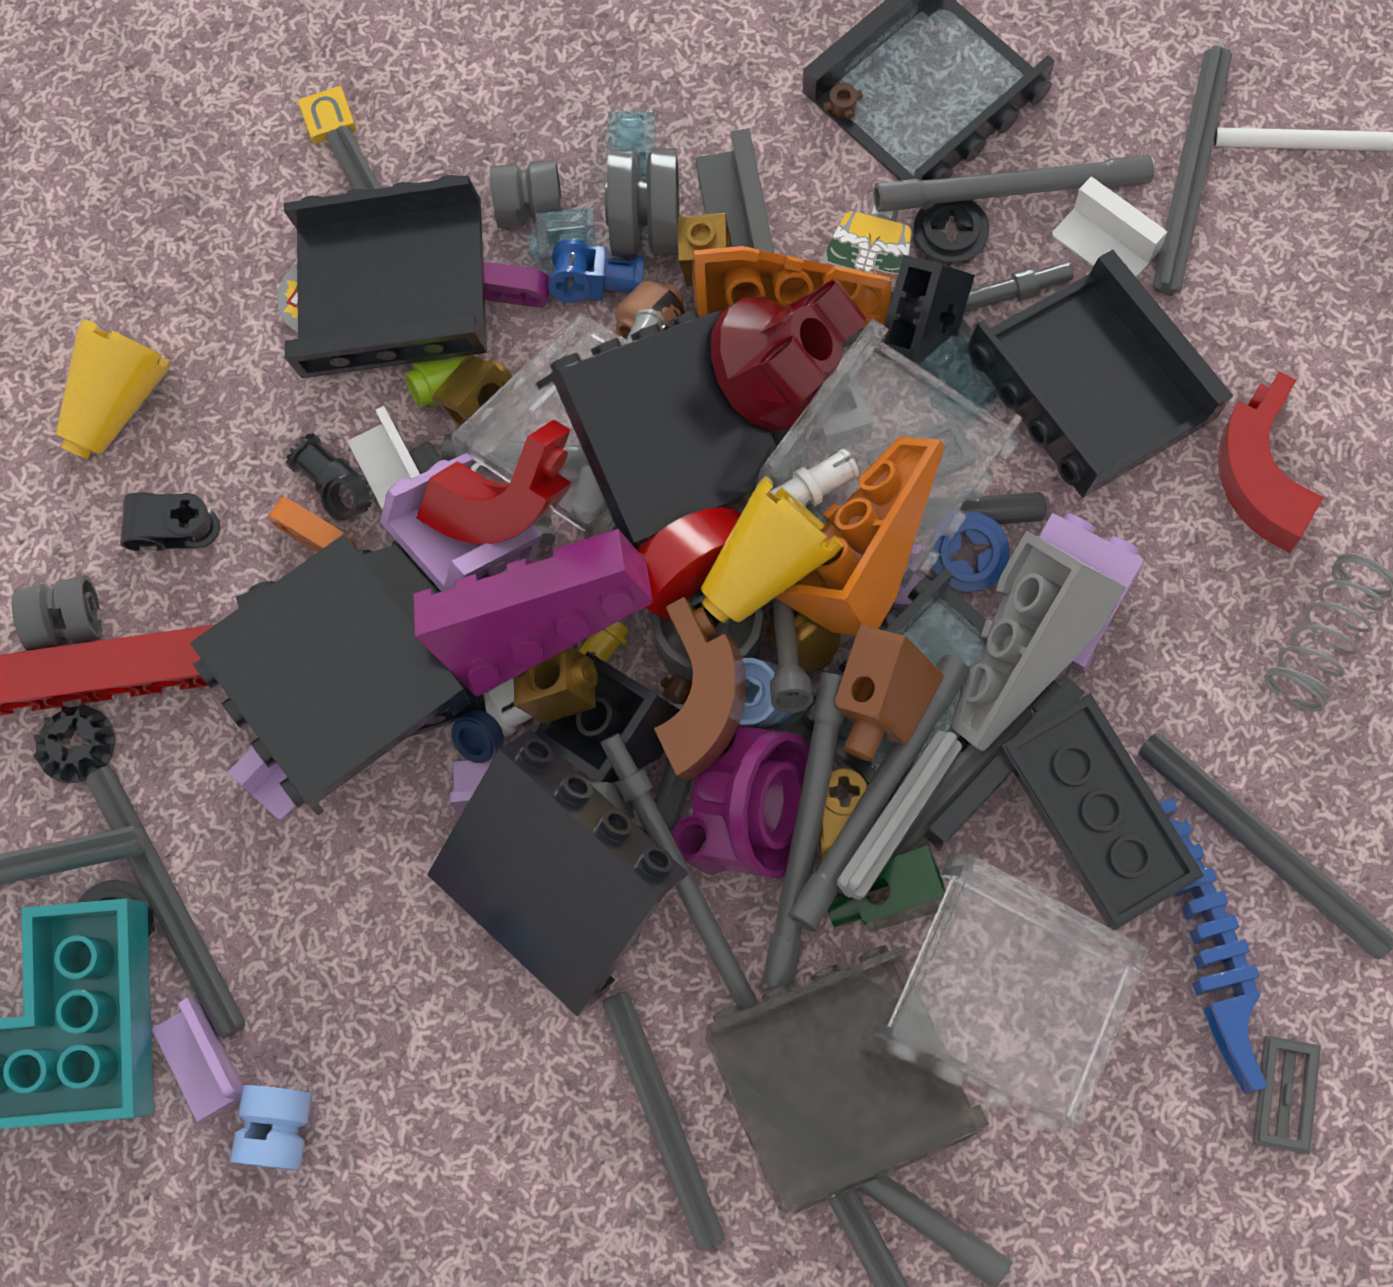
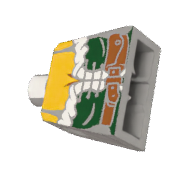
M873 199L868 215L855 211L845 213L819 262L890 277L892 298L903 255L909 256L912 228L906 224L896 222L899 210L877 212Z

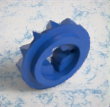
M977 512L958 513L946 519L937 527L929 544L931 567L938 576L946 568L953 574L949 586L959 591L974 592L988 588L1000 578L1009 561L1010 548L1004 530L995 520ZM961 531H963L965 537H968L971 544H989V547L982 549V552L975 555L977 562L975 564L977 572L975 573L972 566H969L966 560H949V556L955 555V552L962 548L960 541L962 540Z

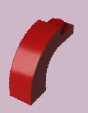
M1279 371L1270 387L1260 383L1248 405L1240 401L1236 404L1220 439L1218 467L1222 487L1227 499L1242 521L1260 537L1291 553L1303 536L1324 497L1288 478L1276 465L1271 455L1269 434L1272 423L1297 381Z
M553 419L528 435L510 484L488 480L456 461L430 477L416 519L447 537L465 543L493 544L517 536L550 513L568 492L572 482L558 473L564 466L568 456V452L564 450L571 429Z
M721 507L700 510L671 523L646 541L637 551L647 564L653 603L644 608L670 621L671 617L666 606L683 597L688 600L702 586L742 513L734 509Z

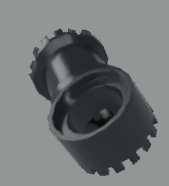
M308 433L305 437H301V445L298 442L294 444L298 448L290 449L291 454L287 455L285 463L293 472L300 471L315 483V490L321 495V502L325 511L334 519L343 521L367 512L368 507H371L372 504L369 501L373 499V496L369 495V492L372 491L371 487L367 488L366 486L369 482L362 480L363 476L356 473L346 459L336 458L322 447L320 438L314 433ZM341 484L347 486L353 495V506L351 509L345 507L341 502V497L339 496Z

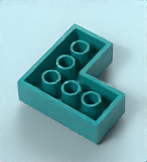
M126 898L21 908L24 1016L0 1018V1129L154 1115L147 902Z

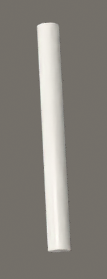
M1217 127L1215 147L1393 151V132Z

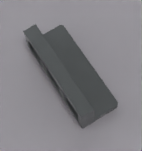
M750 128L731 131L732 151L696 158L706 215L725 213L732 238V247L745 246L775 253Z

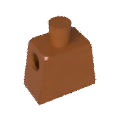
M860 625L835 698V708L854 724L843 749L857 758L873 761L882 738L900 744L909 742L944 677L934 664L906 636L865 625Z

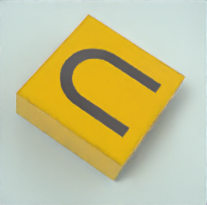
M341 85L298 99L313 145L326 141L328 132L337 129L339 126H347L351 132L357 130Z

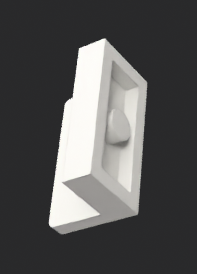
M1091 176L1079 189L1074 209L1054 229L1052 238L1092 268L1098 257L1113 249L1137 278L1160 252L1168 231Z
M384 406L375 410L381 421L380 425L347 441L382 510L386 493L393 484L401 479L407 478L410 480L420 475Z

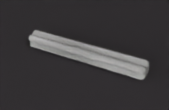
M941 730L934 733L838 877L837 885L845 896L861 900L867 895L960 753L962 744L956 739L957 735L950 731L946 733Z

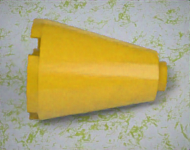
M82 319L79 327H77L55 435L64 438L61 448L88 460L92 451L99 455L103 454L169 371L172 361L162 358V355L117 332L111 330V332L107 333L97 328L98 324Z
M764 477L755 488L701 586L702 592L706 595V598L702 601L703 606L722 623H726L729 618L740 623L830 560L843 547L835 535L828 543L826 542L828 537L821 531L825 525L789 492L781 487L773 494L770 491L773 488V482L768 477Z

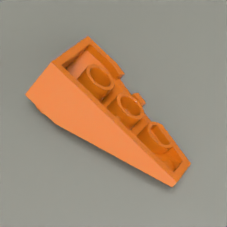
M745 246L693 251L694 310H697L699 317L716 311L721 313L744 297L764 296L787 306L812 293L826 282L837 279L866 316L867 321L862 328L884 326L891 302L890 277Z
M899 436L858 478L860 488L842 506L833 503L823 513L827 521L824 523L825 526L821 531L828 537L826 542L828 543L835 535L843 545L841 550L830 560L775 598L834 633L856 636L860 625L879 629L897 597L945 446L939 439Z

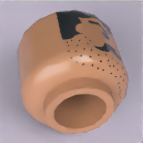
M654 280L642 281L616 307V331L621 340L626 343L634 324L636 313L643 309H651L661 314L665 319L664 330L671 328L669 321L686 313L682 305L684 300L681 293L669 283L662 284Z

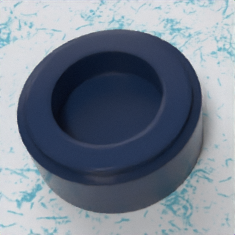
M468 711L452 726L451 736L455 748L464 758L474 763L487 762L496 755L498 749L503 747V731L496 719L485 711Z

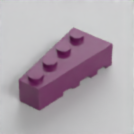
M619 529L553 549V557L544 560L527 562L526 558L506 564L507 571L480 580L476 574L455 580V588L436 594L433 593L431 588L414 593L415 637L478 697L652 604L647 564Z

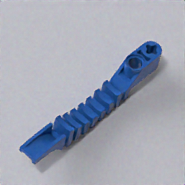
M1173 798L1161 801L1159 804L1204 874L1202 878L1174 894L1175 897L1192 893L1194 900L1188 901L1189 904L1182 907L1186 920L1203 916L1206 922L1196 925V928L1190 931L1193 943L1197 944L1213 939L1216 945L1214 948L1199 951L1200 954L1193 957L1197 970L1223 963L1226 970L1225 972L1201 977L1198 981L1192 983L1195 994L1199 996L1233 988L1234 998L1210 1004L1211 1007L1203 1008L1204 1014L1218 1048L1244 1094L1268 1088L1253 1054L1248 1035L1251 1011L1257 1000L1261 997L1254 981L1260 977L1256 964L1248 965L1245 955L1250 950L1246 939L1238 940L1235 930L1240 927L1235 914L1227 915L1224 908L1229 903L1224 890L1216 891L1213 882L1217 880L1213 868L1205 869L1201 862V859L1205 856L1201 845L1193 846L1189 836L1192 830L1188 820L1178 822L1171 819L1178 810Z

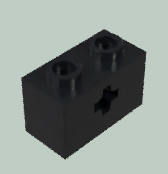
M903 255L877 351L948 370L975 275L943 264Z

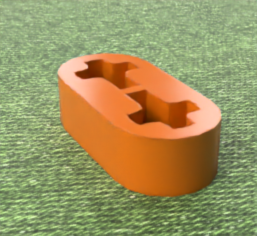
M280 497L266 516L276 528L315 552H319L344 534L333 525L285 497ZM344 534L356 549L357 545L355 544V542L352 539H350L346 534Z

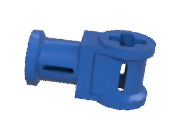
M577 239L563 240L554 247L552 252V262L555 270L549 278V292L556 299L566 303H578L583 300L602 301L603 291L631 293L642 282L644 257L637 256L635 260L607 258V247L589 246ZM572 252L575 253L574 266L569 265ZM569 276L574 277L571 290L568 289Z

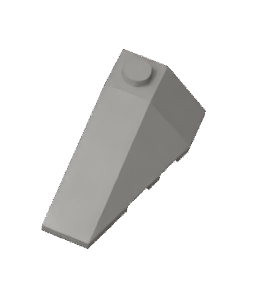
M1026 530L1000 576L996 592L1002 594V598L994 621L986 620L981 633V637L987 639L981 662L970 668L950 727L974 747L985 751L1101 632L1109 616L1114 612L1126 587Z

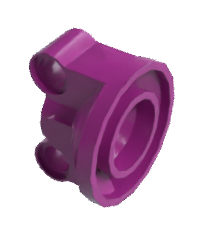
M738 725L732 740L720 757L697 776L692 794V815L680 819L671 832L687 864L708 875L718 874L726 870L776 879L785 875L809 753V746L801 736L788 732L740 727Z

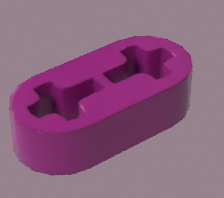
M483 261L486 301L543 308L547 305L549 296L548 282L550 278L547 274L533 268Z

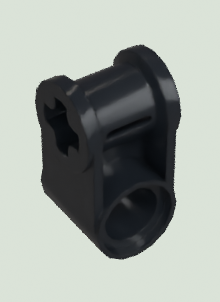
M136 492L124 496L120 545L125 549L131 551H139L140 547H157V551H163L164 549H197L210 545L219 535L220 520L212 510L207 508L204 501L195 494Z

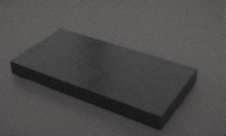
M1091 693L998 747L1110 931L1117 930L1204 876Z

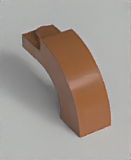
M683 597L666 606V609L690 657L693 671L692 687L681 710L669 721L654 728L676 776L689 781L710 767L732 740L744 709L746 677L742 656L737 643L727 634L712 640L711 637L718 634L706 608L701 606L697 609L695 605Z

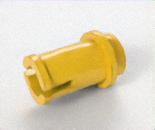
M618 621L588 637L579 649V652L585 655L588 651L607 663L619 645L626 646L628 642L624 638L629 633V630Z

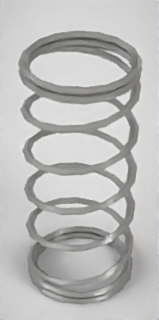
M1348 553L1337 558L1332 566L1334 580L1322 583L1318 588L1321 602L1311 604L1305 610V618L1308 624L1297 626L1291 632L1292 641L1295 646L1281 649L1278 653V661L1281 667L1270 668L1264 676L1266 684L1276 695L1283 696L1279 691H1284V689L1273 679L1272 675L1285 677L1300 684L1308 693L1316 696L1320 703H1313L1296 698L1299 703H1293L1300 709L1311 712L1322 711L1328 704L1327 699L1332 697V694L1326 685L1314 677L1287 669L1283 663V655L1287 651L1295 650L1307 656L1305 653L1307 652L1329 661L1341 672H1335L1322 665H1317L1320 670L1330 675L1340 677L1346 673L1343 666L1330 656L1314 649L1300 647L1296 640V634L1299 630L1311 628L1317 634H1320L1318 630L1326 631L1340 637L1354 648V650H1349L1330 642L1336 650L1346 654H1357L1359 652L1357 644L1346 635L1329 627L1313 624L1310 620V611L1318 606H1324L1327 611L1332 613L1334 612L1330 607L1340 609L1357 617L1368 626V628H1361L1344 621L1347 627L1366 633L1373 630L1370 622L1355 610L1343 605L1326 602L1323 598V590L1326 586L1337 584L1341 590L1346 591L1343 586L1346 585L1363 591L1366 595L1374 597L1381 606L1377 607L1364 601L1356 600L1361 606L1375 611L1384 610L1386 606L1382 598L1392 597L1393 575L1383 565L1368 557ZM1357 563L1371 569L1386 580L1390 590L1375 589L1370 586L1364 587L1350 582L1348 579H1353V577L1346 572L1342 564ZM1336 573L1339 575V577H1340L1342 580H1338V578H1337V576H1336Z

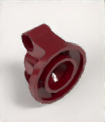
M837 279L826 282L812 293L787 306L764 296L744 297L719 314L711 332V360L717 382L731 406L749 423L770 432L796 428L814 415L822 396V382L835 372L841 360L842 344L864 326L867 318Z

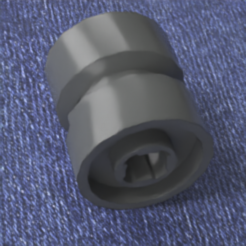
M556 159L530 162L526 170H521L517 164L490 166L492 200L498 228L523 226L527 218L533 217L538 224L563 221V207L560 205V198H562Z
M87 575L56 581L52 590L46 584H40L14 590L12 594V614L15 628L21 643L27 651L59 646L62 637H65L70 643L98 638L102 635L101 619L96 620L97 610L100 609L99 599L95 587Z

